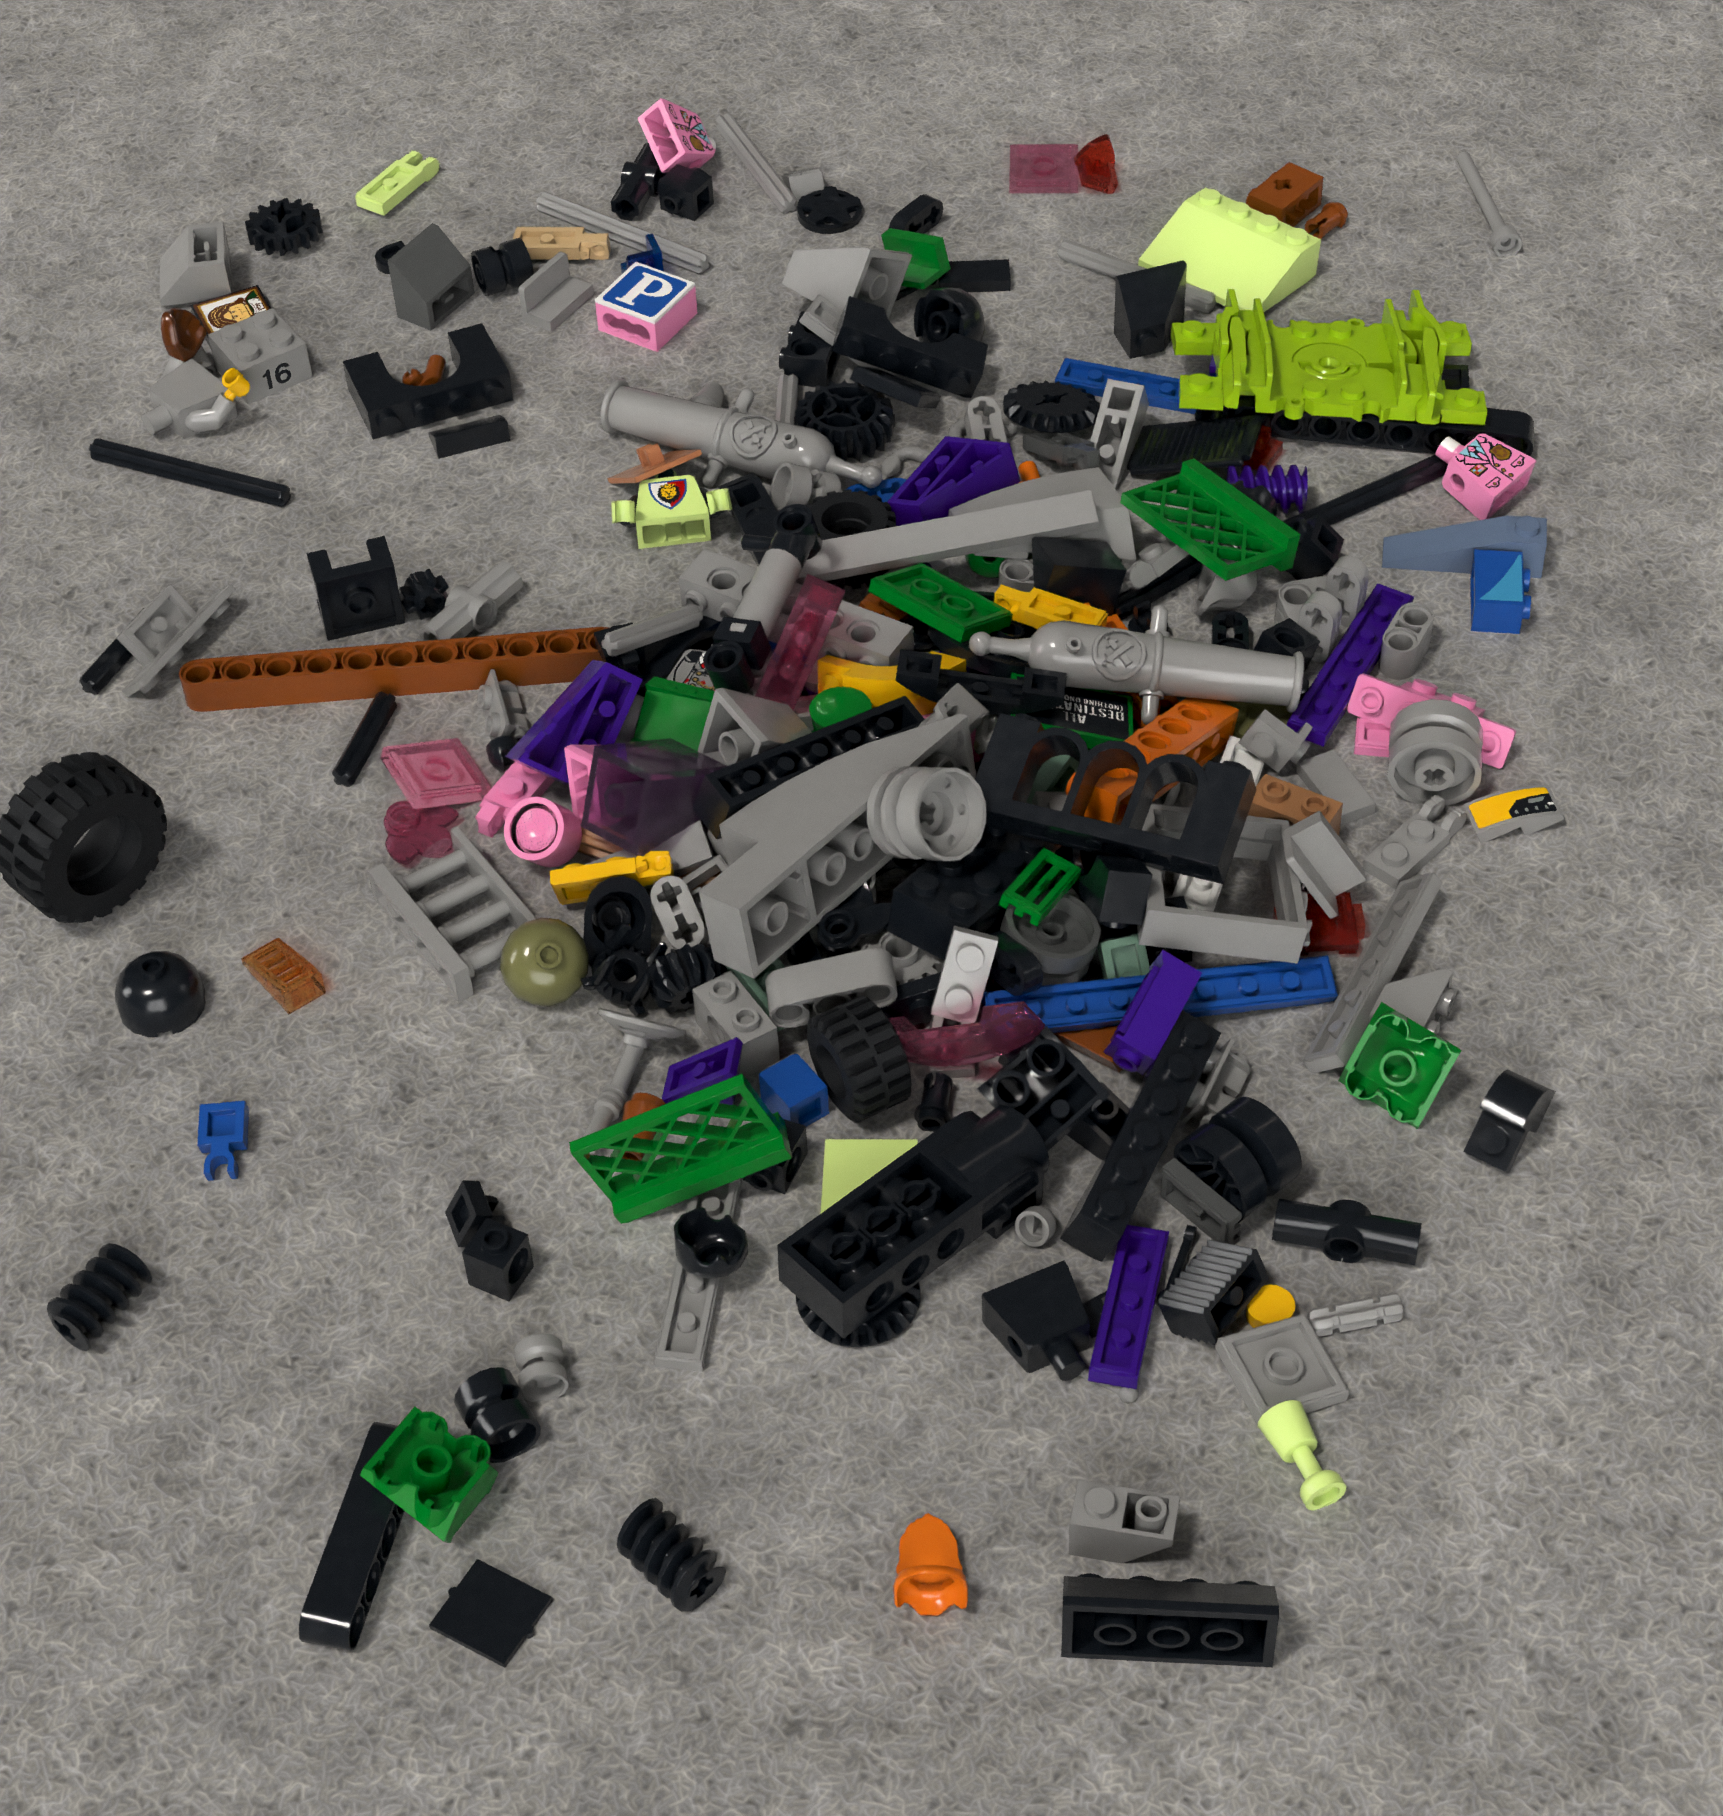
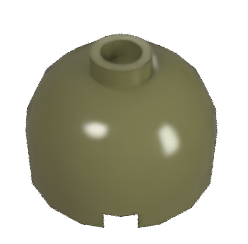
M537 918L524 922L510 933L502 949L500 970L505 985L516 998L533 1005L549 1007L567 1001L581 988L582 982L580 979L585 978L588 974L589 955L583 938L572 926L559 919Z

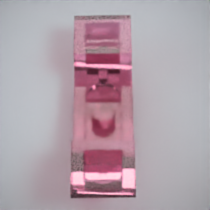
M1024 1001L983 1006L979 1023L918 1030L905 1016L888 1018L899 1036L908 1062L927 1066H960L989 1060L1032 1041L1045 1028L1042 1020Z

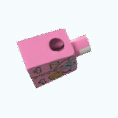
M660 98L638 117V121L662 173H668L677 164L690 169L694 167L700 168L714 156L716 143L713 138L708 137L700 117L696 113Z
M1478 434L1465 446L1448 436L1441 442L1435 453L1437 457L1448 464L1442 480L1443 488L1480 520L1492 517L1527 486L1537 461L1487 434Z

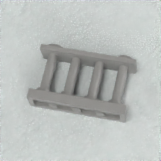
M456 826L450 829L454 852L404 877L400 875L394 877L383 863L367 871L375 901L454 998L461 1002L474 995L471 978L475 976L474 971L501 958L502 949L510 933L468 955L464 953L458 955L453 949V944L505 917L516 929L524 922L543 917L539 914H532L484 858L479 843L474 838L468 839L459 827ZM462 866L472 877V879L425 903H422L420 900L414 902L410 897L411 892ZM482 892H485L494 903L446 929L441 926L436 928L431 922V918Z

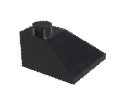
M1184 260L1116 276L1114 335L1130 359L1164 351L1171 341L1172 323L1184 322L1187 264Z

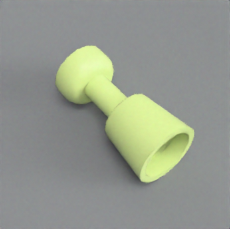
M1288 1400L1268 1409L1259 1419L1258 1428L1284 1462L1296 1463L1305 1479L1300 1487V1497L1306 1508L1314 1511L1337 1502L1346 1492L1347 1486L1336 1471L1322 1470L1313 1452L1317 1447L1318 1441L1301 1402Z

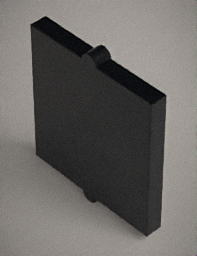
M477 1559L458 1586L451 1587L448 1590L449 1598L431 1621L429 1627L431 1630L505 1668L524 1640L534 1636V1626L553 1600L551 1596Z

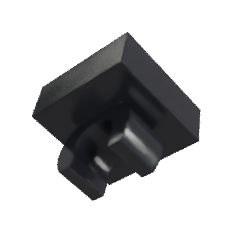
M463 1180L445 1211L458 1247H466L486 1218L502 1224L506 1221L505 1216L492 1214L499 1201L494 1196L484 1194L480 1181Z

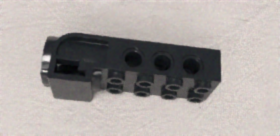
M1000 1105L982 1118L973 1111H966L955 1116L777 1245L779 1281L842 1338H845L982 1234L987 1232L994 1239H997L1015 1225L1016 1218L1024 1210L1042 1204L1044 1173L1047 1172L1050 1164L1048 1150L1042 1137L1034 1125L1022 1113L1010 1106Z

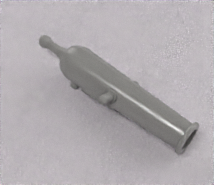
M617 379L608 387L601 404L600 422L603 430L608 434L621 431L677 450L701 449L702 455L699 457L705 458L708 462L702 476V483L706 487L714 486L722 469H726L727 466L748 473L753 472L755 475L773 480L777 469L786 462L805 466L810 471L818 469L835 473L838 477L859 481L867 488H875L882 482V472L879 468L870 465L867 467L859 466L837 457L833 444L826 436L815 429L773 420L765 415L749 414L748 410L754 399V392L750 388L742 389L735 405L725 409L630 387L624 379Z
M1157 605L1152 609L1150 630L1145 631V633L1063 620L1049 622L1039 627L1030 638L1006 639L991 637L988 633L982 631L973 634L969 640L970 650L978 656H984L989 653L1009 655L1027 661L1031 668L1067 673L1065 687L1139 693V697L1143 698L1141 720L1146 725L1152 722L1158 715L1159 700L1164 699V696L1286 706L1287 711L1292 713L1296 711L1299 704L1304 676V657L1300 651L1295 652L1293 656H1286L1170 637V633L1166 631L1168 610L1163 605Z

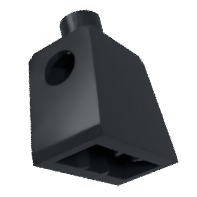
M1064 1260L982 1294V1321L984 1325L1027 1373L1037 1371L1049 1366L1051 1363L1062 1381H1069L1084 1371L1086 1364L1079 1353L1089 1348L1090 1324L1068 1265Z

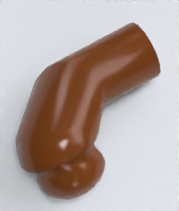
M440 355L430 356L425 372L420 374L417 369H411L410 374L407 371L402 378L403 384L425 386L441 382L446 360Z

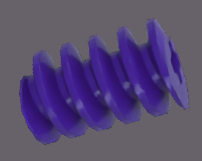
M1245 465L1240 477H1238L1234 466H1228L1227 482L1229 484H1235L1242 480L1243 486L1246 488H1255L1263 485L1274 497L1276 503H1280L1283 514H1288L1291 503L1296 504L1299 514L1304 512L1308 495L1306 466L1301 476L1297 465H1290L1285 476L1281 465H1275L1271 476H1269L1266 466L1260 465L1256 476H1254L1251 467Z

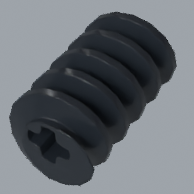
M111 1243L103 1245L99 1250V1257L91 1258L86 1264V1270L79 1271L74 1275L73 1284L65 1285L61 1289L60 1297L53 1298L48 1302V1316L55 1329L65 1340L82 1351H88L91 1348L88 1338L84 1335L86 1332L96 1338L103 1335L104 1330L97 1321L98 1319L108 1324H113L116 1321L117 1316L110 1307L111 1305L120 1310H126L129 1307V1301L123 1294L124 1292L134 1297L141 1295L142 1288L136 1281L137 1278L147 1283L152 1282L151 1273L145 1263L136 1254L120 1245Z
M648 1499L640 1504L624 1522L618 1534V1552L625 1558L630 1559L634 1568L644 1572L645 1578L653 1585H657L658 1591L666 1598H670L672 1605L681 1612L694 1610L718 1590L724 1580L726 1569L724 1567L713 1568L716 1563V1554L710 1549L702 1551L703 1542L698 1537L688 1538L690 1535L689 1528L683 1523L675 1525L676 1515L669 1510L662 1512L663 1503L659 1499Z

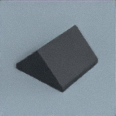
M1046 537L1032 538L1035 588L1083 604L1089 602L1092 607L1106 611L1108 616L1113 615L1127 570L1107 542Z

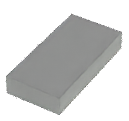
M1334 749L1297 762L1296 773L1310 791L1343 803L1341 825L1375 814L1376 802Z

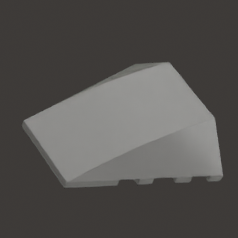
M1099 467L1062 472L1024 481L987 493L949 509L948 516L1091 490L1099 519V530L1057 538L1107 542L1117 557L1121 559L1122 564L1132 565L1136 562L1129 509L1120 503L1121 495ZM1032 542L977 552L974 555L1027 559L1028 552L1032 553Z

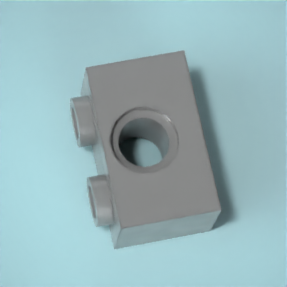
M731 970L692 989L696 1023L713 1045H720L736 1037L743 1042L740 1074L743 1073L745 1077H748L780 1061L777 1027Z

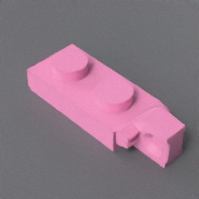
M514 762L480 803V811L475 816L478 822V833L492 838L505 823L506 817L513 806L529 797H541L555 780Z

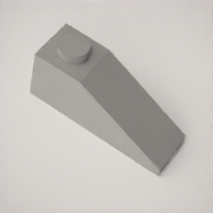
M1108 379L1090 441L1094 442L1095 448L1100 450L1099 468L1117 490L1141 433L1149 402L1144 385Z

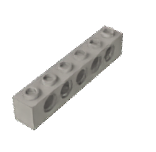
M703 549L679 577L682 607L688 604H695L698 611L702 612L704 616L720 622L723 617H733L757 568ZM798 583L794 584L768 637L769 641L817 659L830 655L872 666L898 665L901 649L914 651L913 626Z

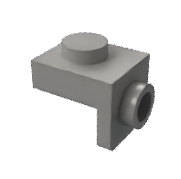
M1264 709L1238 743L1279 773L1289 760L1296 764L1311 745L1305 739L1313 727L1306 722L1296 733Z

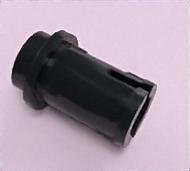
M936 1072L934 1085H932L933 1074L929 1073L925 1076L921 1104L916 1107L914 1112L917 1125L923 1131L935 1132L951 1119L948 1104L953 1080L948 1075Z

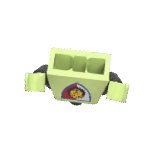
M672 469L655 475V479L641 481L638 494L632 496L629 500L611 502L612 523L619 522L628 528L636 526L639 549L711 541L709 518H716L725 510H733L729 489L723 488L708 491L698 486L694 476H677L676 472Z

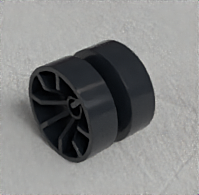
M1249 1097L1234 1099L1212 1116L1209 1123L1199 1126L1181 1140L1174 1149V1158L1242 1213V1218L1238 1223L1264 1204L1267 1197L1275 1195L1298 1177L1302 1168L1299 1148L1287 1126L1271 1109Z

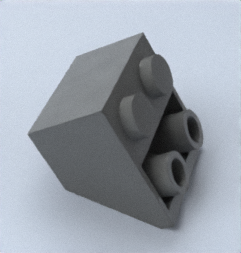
M432 223L388 259L397 317L430 331L475 293L470 264L436 224Z

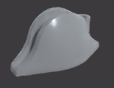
M1218 543L1221 546L1235 548L1233 545ZM1220 558L1221 560H1223V561H1224L1225 563H1227L1228 565H1229V564H1232V563H1235V562H1238V561H1234V560H1228V559H1222V558ZM1202 565L1195 593L1194 614L1201 616L1210 610L1231 611L1242 606L1256 589V572L1253 571L1225 581L1205 565Z

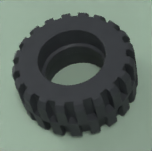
M84 752L80 755L70 754L61 757V762L59 763L50 762L41 768L42 772L36 777L31 775L23 783L25 787L19 795L14 794L9 801L10 809L7 814H2L0 819V872L5 882L47 917L54 918L58 922L83 923L93 921L94 916L104 917L112 913L113 907L117 905L123 906L131 899L130 895L136 889L140 890L147 882L146 876L150 870L154 871L159 863L157 857L159 851L164 850L166 838L163 832L167 831L166 814H164V804L156 794V791L114 758L108 755H100L96 752ZM87 830H89L86 836L80 841V843L76 845V843L83 836V834Z

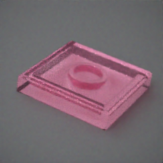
M1010 145L1009 193H1078V145Z
M458 738L386 746L382 749V762L413 810L482 801L491 789V786Z

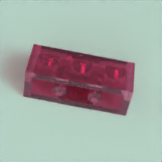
M807 574L757 689L756 697L787 704L794 711L846 590Z

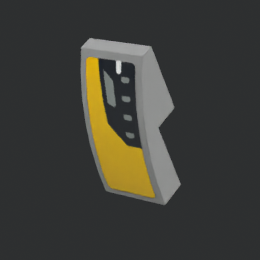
M1531 785L1507 789L1463 804L1480 843L1490 841L1521 827L1524 835H1529L1565 819L1549 785Z

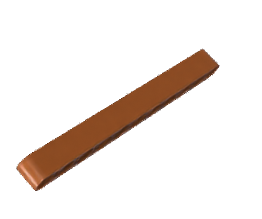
M609 627L196 659L185 663L180 668L179 677L187 706L191 710L198 712L374 698L381 691L386 694L391 693L394 696L479 690L481 685H485L491 669H495L499 682L508 680L516 686L573 682L592 660L603 661L595 645L594 632L608 629Z

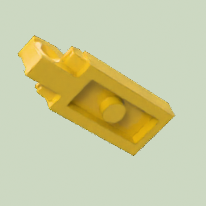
M1001 584L994 595V603L1011 611L1013 621L1031 626L1034 629H1038L1049 622L1063 620L1103 627L1107 624L1108 613L1106 611L1035 587L1030 592H1023Z
M648 851L644 856H637L636 858L612 857L605 862L587 865L573 863L564 866L562 869L550 870V884L560 904L585 902L596 885L609 877H628L635 879L644 887L655 884L662 877L674 876L673 861L669 851Z

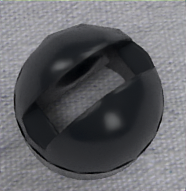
M500 736L487 744L486 752L488 759L495 769L505 772L504 766L512 765L515 762L505 756L517 744L516 738Z

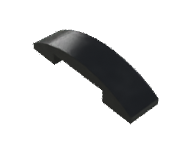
M900 650L896 681L912 692L936 703L957 683L962 685L989 711V714L1000 715L1002 713L1013 715L1034 713L1052 709L1064 703L1067 673L1025 667L1023 680L940 669L942 655Z

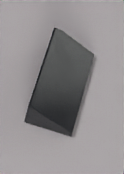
M501 415L428 432L438 459L510 441L508 422Z

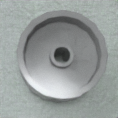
M1435 699L1416 702L1399 711L1391 722L1389 734L1387 778L1392 789L1403 799L1415 804H1424L1434 795L1444 798L1446 800L1445 806L1457 804L1470 797L1480 785L1482 775L1483 729L1478 717L1465 706L1448 700Z

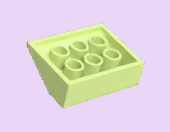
M1205 187L1182 203L1139 258L1138 266L1148 269L1184 260L1187 264L1186 283L1214 293L1217 303L1225 306L1227 289H1234L1239 310H1253L1254 298H1260L1263 312H1265L1316 275L1321 239L1308 234L1304 229L1292 227L1279 221L1275 216L1261 213L1250 208L1246 203L1237 202L1221 195L1217 190Z

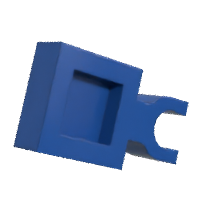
M245 1101L200 1104L197 1146L201 1153H209L204 1162V1175L208 1181L215 1179V1170L222 1164H228L227 1172L231 1179H238L239 1167L234 1158V1151L247 1150L249 1107Z

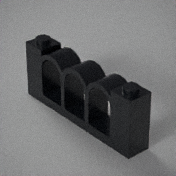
M1000 713L975 778L981 787L986 801L985 827L1104 856L1140 859L1145 866L1220 884L1225 882L1257 790L1251 770L1238 762L1224 761L1223 763L1208 760L1204 771L1190 757L1183 754H1167L1155 758L1147 764L1144 755L1139 749L1125 741H1107L1088 750L1086 742L1078 733L1067 728L1056 727L1044 730L1041 722L1036 718L1022 713L1015 716ZM1059 755H1071L1080 759L1062 811L1026 803L1037 773L1046 761ZM1117 768H1128L1138 773V778L1121 825L1084 817L1094 787L1101 776ZM1176 781L1188 782L1197 787V793L1180 839L1142 831L1152 800L1162 787Z

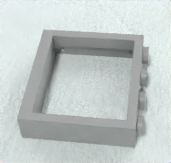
M1151 804L1142 831L1180 839L1191 808ZM1247 816L1233 856L1268 861L1277 920L1165 906L1161 869L1146 866L1152 873V879L1142 925H1137L1139 945L1298 964L1303 946H1309L1311 942L1309 932L1312 920L1306 919L1307 893L1301 891L1302 882L1285 859L1282 831L1290 827L1289 821Z

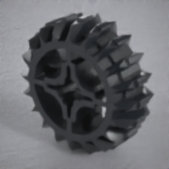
M844 379L842 383L835 384L829 381L826 387L816 385L815 392H805L804 399L798 401L794 425L815 429L826 436L833 444L837 457L844 461H847L848 458H854L860 463L862 455L865 454L873 458L876 450L884 451L885 444L891 442L893 427H895V414H893L891 400L886 398L883 393L856 382L854 384L847 383Z

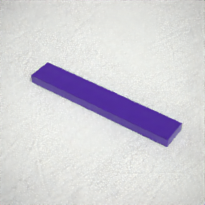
M1378 583L1365 601L1364 606L1358 612L1298 704L1296 711L1293 712L1287 721L1288 727L1297 733L1306 722L1309 723L1313 728L1305 740L1324 747L1347 711L1358 676L1362 673L1367 675L1371 673L1380 659L1382 639L1386 629L1398 609L1406 603L1413 602V596Z

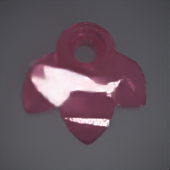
M399 801L392 804L387 809L383 821L385 831L388 834L385 841L388 854L396 862L407 865L418 854L426 858H442L452 853L454 850L452 839L446 827L456 821L459 813L444 804L414 808L410 801Z

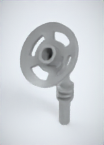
M598 1008L597 1014L610 1025L625 1033L623 1042L627 1043L611 1083L603 1087L601 1094L594 1104L595 1114L582 1137L607 1128L611 1121L618 1119L624 1104L628 1100L626 1091L641 1059L644 1048L649 1049L651 1040L678 1038L685 1036L686 1030Z

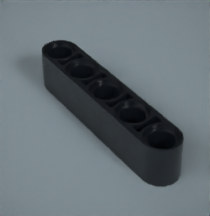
M374 1422L368 1431L301 1612L299 1621V1639L301 1642L349 1651L354 1650L358 1644L405 1512L362 1478L360 1474L363 1467L398 1425Z

